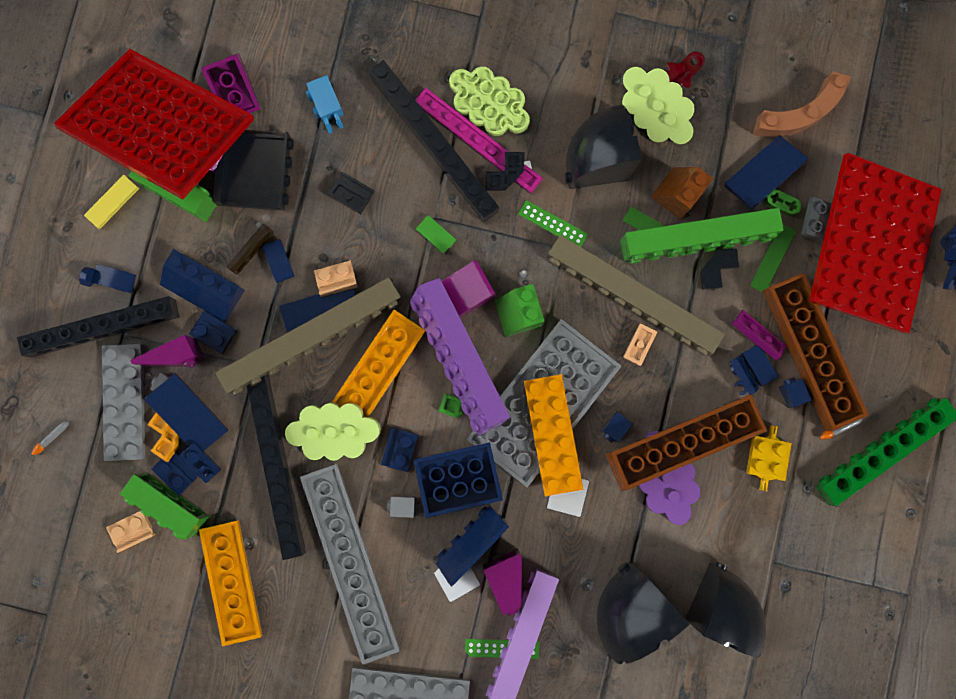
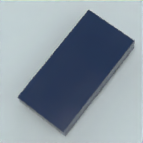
M758 345L741 353L760 387L778 378L764 351Z

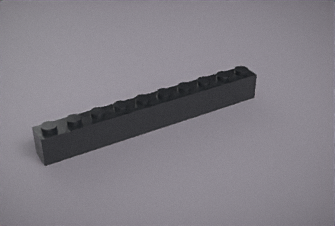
M382 60L371 68L369 75L373 83L481 221L485 223L499 212L497 203L387 63Z
M266 374L261 377L262 381L253 386L250 384L246 386L282 559L287 560L303 556L306 553L271 382L269 375Z

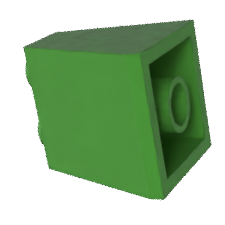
M533 284L514 289L494 301L505 337L539 328L545 322Z

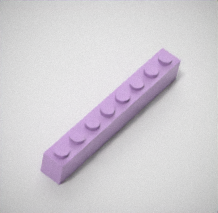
M535 568L534 572L531 571L527 581L530 585L527 591H523L521 597L522 607L518 609L519 611L514 616L515 626L509 629L507 635L508 645L507 647L503 646L500 654L501 664L500 666L496 665L493 677H495L494 683L488 686L486 692L488 699H516L557 587L558 576Z

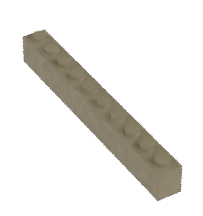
M559 235L547 255L549 262L554 266H562L566 269V273L573 277L577 275L584 284L590 287L593 285L598 288L597 291L602 295H610L615 298L614 302L621 306H628L635 315H643L648 318L647 322L654 326L658 324L664 328L663 331L668 335H676L683 344L687 346L691 344L696 347V351L701 355L714 354L725 335L562 235Z
M388 277L220 369L215 374L226 393L235 396L244 391L243 387L250 384L253 386L262 381L261 377L268 374L271 376L279 371L278 368L282 365L289 366L297 361L296 358L303 354L305 357L314 352L313 348L318 345L323 347L331 342L330 339L336 335L339 338L348 333L347 329L363 325L365 319L369 317L372 319L382 314L381 310L394 308L398 305L400 295Z

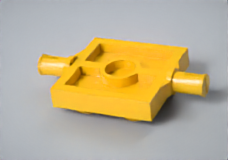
M769 425L768 436L752 437L746 474L761 478L759 490L768 491L769 480L786 481L792 443L776 438L778 427Z

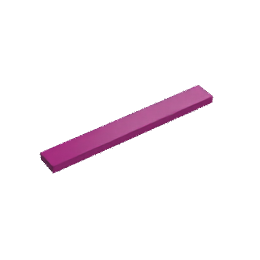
M425 87L415 99L424 112L500 171H505V152L509 151ZM524 164V172L515 182L531 194L543 178Z

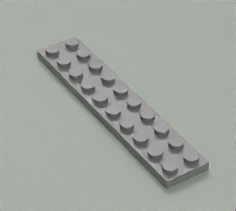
M338 464L301 476L300 479L362 665L399 652L400 647Z

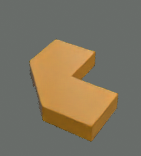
M156 412L147 425L162 434L151 452L164 461L169 462L180 446L179 437Z

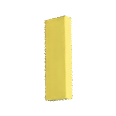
M123 175L84 216L98 229H101L139 188Z

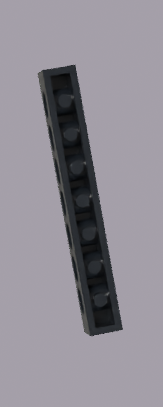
M167 296L19 336L17 340L21 356L33 358L180 318L176 299Z

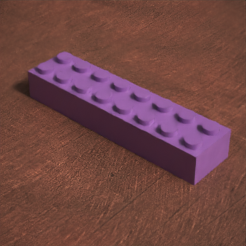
M440 278L419 285L410 299L411 307L417 312L419 323L422 328H425L428 334L427 339L434 346L438 361L443 364L444 373L453 385L454 394L459 397L462 403L463 412L468 415L471 421L472 430L480 436L499 427L510 416Z

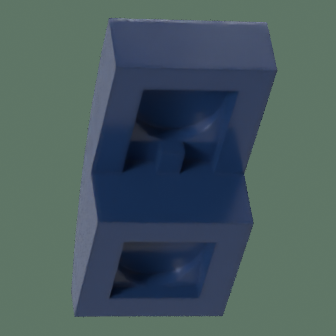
M281 239L263 245L276 283L295 277Z
M97 265L92 283L131 293L136 275Z

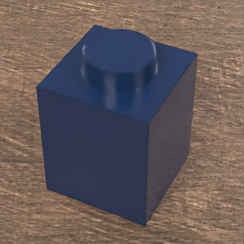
M795 377L784 380V385L779 386L788 408H793L812 400L803 379L795 380Z
M615 412L601 431L604 433L603 437L611 443L613 441L619 443L633 424L621 414Z

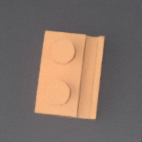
M351 260L314 270L321 297L358 287Z
M140 511L106 527L113 544L117 548V553L155 536L148 517Z

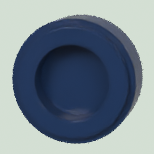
M84 267L79 275L81 285L91 287L94 284L92 283L95 273L94 268Z

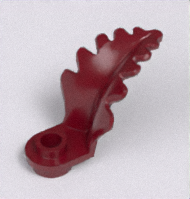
M693 51L680 63L668 62L667 68L669 70L664 71L667 72L670 82L678 83L681 88L682 85L689 88L691 86V78L704 66L705 57L701 52ZM693 58L697 60V64L693 63Z

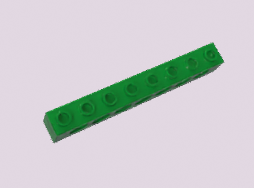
M935 397L926 403V407L915 410L911 414L912 417L908 420L904 419L897 423V428L883 433L879 441L869 443L865 447V451L854 454L850 457L851 461L847 464L837 466L833 474L822 477L819 480L820 483L815 487L828 505L837 507L956 421V410L948 399ZM931 413L934 415L933 421L930 419ZM916 424L919 426L918 432L915 431ZM900 435H902L904 438L902 444L899 441ZM885 446H887L889 450L887 455L884 453ZM870 457L873 458V464L871 466L868 463ZM854 468H857L858 475L856 477L853 476ZM839 479H841L843 482L841 488H838L837 482Z

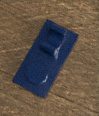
M741 355L733 358L730 361L731 371L741 379L734 386L742 385L744 387V390L739 395H745L747 392L751 395L757 392L759 386Z
M195 441L179 454V457L205 483L221 471V468Z

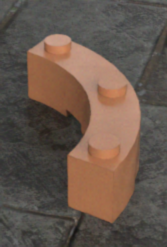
M832 71L824 79L816 98L801 108L786 112L764 110L757 117L753 135L772 138L779 135L790 136L810 128L829 113L840 101L851 76Z

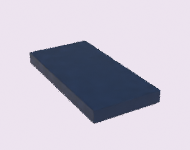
M779 135L725 182L724 186L752 210L806 163L808 158Z
M354 288L324 297L317 294L280 305L286 332L292 331L356 296Z
M176 372L144 398L188 446L195 441L203 450H206L228 431V428Z

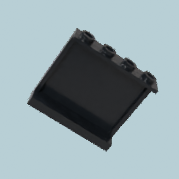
M243 132L223 154L216 166L213 202L217 206L285 211V205L289 203V195L286 194L287 187L290 186L288 171L292 167L290 150H293L294 140L289 133L285 132V135Z

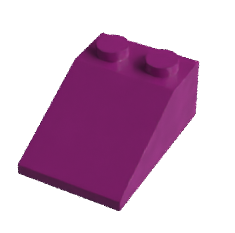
M239 53L201 68L213 94L248 113L261 109Z
M182 335L130 361L131 364L144 367L194 368L200 365V361L204 360L205 357L196 338Z

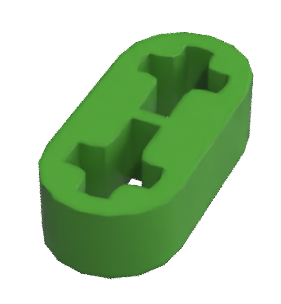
M774 190L764 199L766 206L771 209L779 208L780 213L786 216H794L801 210V203L797 198L779 190ZM774 195L776 196V200H778L775 203H773V199L770 198ZM793 203V208H795L792 211L789 210L790 207L788 206Z

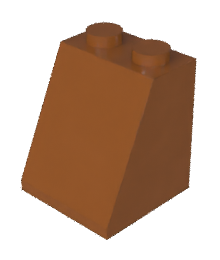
M673 167L651 198L681 219L693 207L714 178L699 167Z

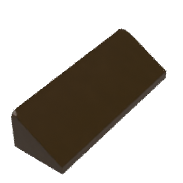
M262 224L227 265L228 269L236 275L239 274L272 236L273 231L265 224Z

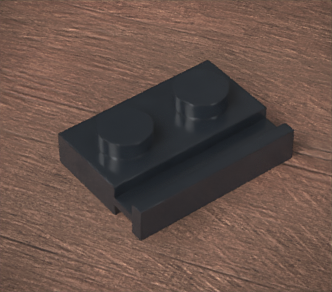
M341 172V175L329 191L328 196L361 215L375 191L346 173Z

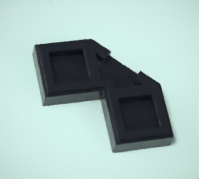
M505 152V171H486V191H506L524 172L525 152Z
M737 248L716 251L700 271L702 290L723 287L721 270L739 267Z

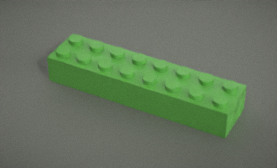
M775 208L626 232L621 238L620 243L624 262L636 264L640 263L642 259L648 258V261H655L660 259L661 256L667 255V258L677 257L679 253L684 252L686 255L696 254L698 250L703 249L704 252L716 250L717 247L729 249L733 248L735 244L740 243L741 246L751 245L754 241L759 240L760 243H766L778 237V234L784 231L780 209Z

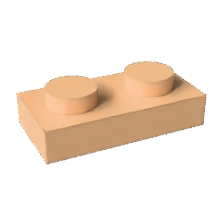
M640 323L623 358L641 366L657 331Z

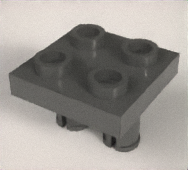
M817 197L809 199L801 231L804 239L809 240L812 238L823 242L832 203Z

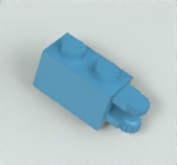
M325 75L306 83L309 90L305 92L309 101H314L316 107L313 108L316 118H321L323 124L325 123L328 133L333 132L332 126L329 123L333 119H336V124L340 129L344 128L339 118L344 114L328 76Z

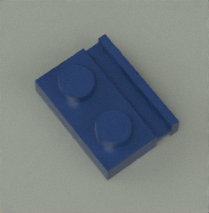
M203 311L189 335L219 353L224 354L237 330Z
M391 428L381 465L409 472L418 435Z
M177 452L174 453L169 462L160 459L151 469L178 496H181L195 479L199 477L179 457Z

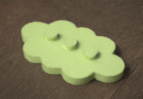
M478 67L472 73L464 69H458L450 75L449 86L456 94L454 97L455 110L462 115H469V120L472 124L484 126L485 130L492 136L503 135L507 130L517 134L527 130L530 117L523 109L525 104L524 93L520 89L510 88L509 81L502 76L494 77L493 72L487 67Z
M639 67L628 69L623 77V84L628 92L624 95L622 104L627 108L629 114L634 115L636 126L641 129H647V135L654 142H664L668 138L676 144L689 142L694 133L693 126L689 122L694 114V104L689 98L683 97L681 86L678 83L670 82L667 72L663 69H653L648 73Z
M330 402L322 406V408L317 405L305 407L300 413L299 420L287 426L285 437L293 446H302L304 455L311 460H318L325 456L329 460L335 461L343 455L348 458L359 457L364 452L366 443L373 442L378 438L381 428L376 419L363 416V411L359 405L347 403L340 407L338 404Z

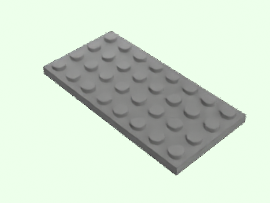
M561 319L500 396L510 418L499 427L480 436L472 431L466 440L474 446L490 442L494 462L524 486L528 487L538 475L540 469L523 381L562 374L573 430L621 368V365Z

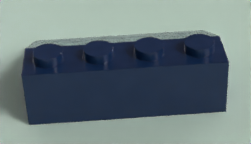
M490 442L414 459L426 518L503 501Z
M491 505L488 508L484 506L477 513L479 517L474 522L471 520L464 527L466 531L461 536L457 534L450 541L452 545L448 550L444 548L436 556L438 558L436 565L451 587L509 528L507 521Z

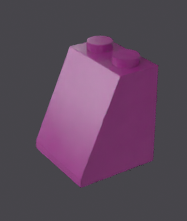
M477 260L472 261L441 281L460 318L495 298V292Z
M518 549L483 564V571L503 615L507 614L508 616L519 611L518 608L521 607L522 557Z

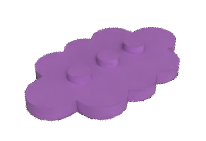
M658 431L649 432L645 435V437L655 434ZM692 464L639 485L641 491L647 494V507L654 513H665L667 519L676 525H683L688 522L691 517L690 504L696 502L700 496V488L693 481L695 468Z

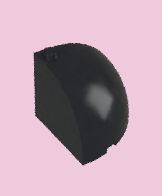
M624 105L607 107L594 113L581 124L573 135L566 156L567 172L564 173L565 183L569 184V189L629 181L642 157L638 138L633 136L634 124Z
M631 561L623 563L618 568L619 572L603 590L597 609V627L601 642L607 653L617 664H622L624 661L628 664L644 658L659 649L660 642L666 639L669 642L690 625L659 589Z
M719 562L716 565L709 563L685 620L704 637L726 647L729 645L738 652L759 658L766 639V622L758 598L742 579L727 571L728 566Z

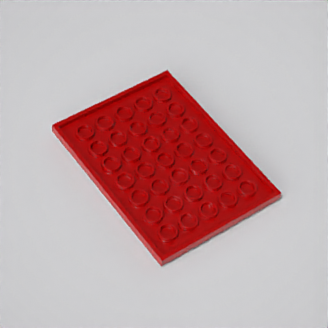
M129 49L54 125L56 129L183 200L254 121V117L245 110Z
M850 153L843 154L809 302L904 334L910 333L942 189Z

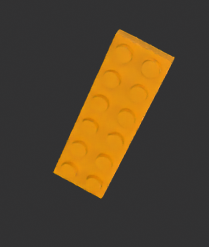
M393 310L332 402L340 407L347 403H355L362 409L363 416L369 417L426 330L396 310Z
M562 374L523 381L544 496L584 490Z
M239 520L199 529L222 646L261 638L263 635Z

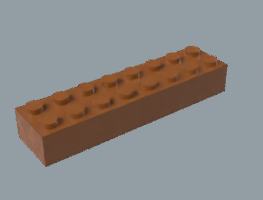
M804 272L762 291L801 379H803L824 430L834 431L867 417L869 414L820 306L809 302L812 288Z
M748 395L605 455L620 491H625L764 433L767 429L752 395Z

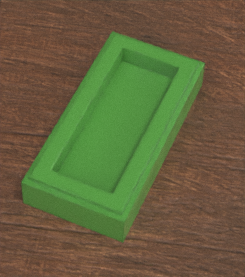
M429 215L416 228L417 232L443 254L456 242V239Z

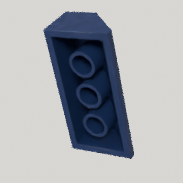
M175 249L172 250L163 265L160 280L162 287L225 323L245 291L243 288Z

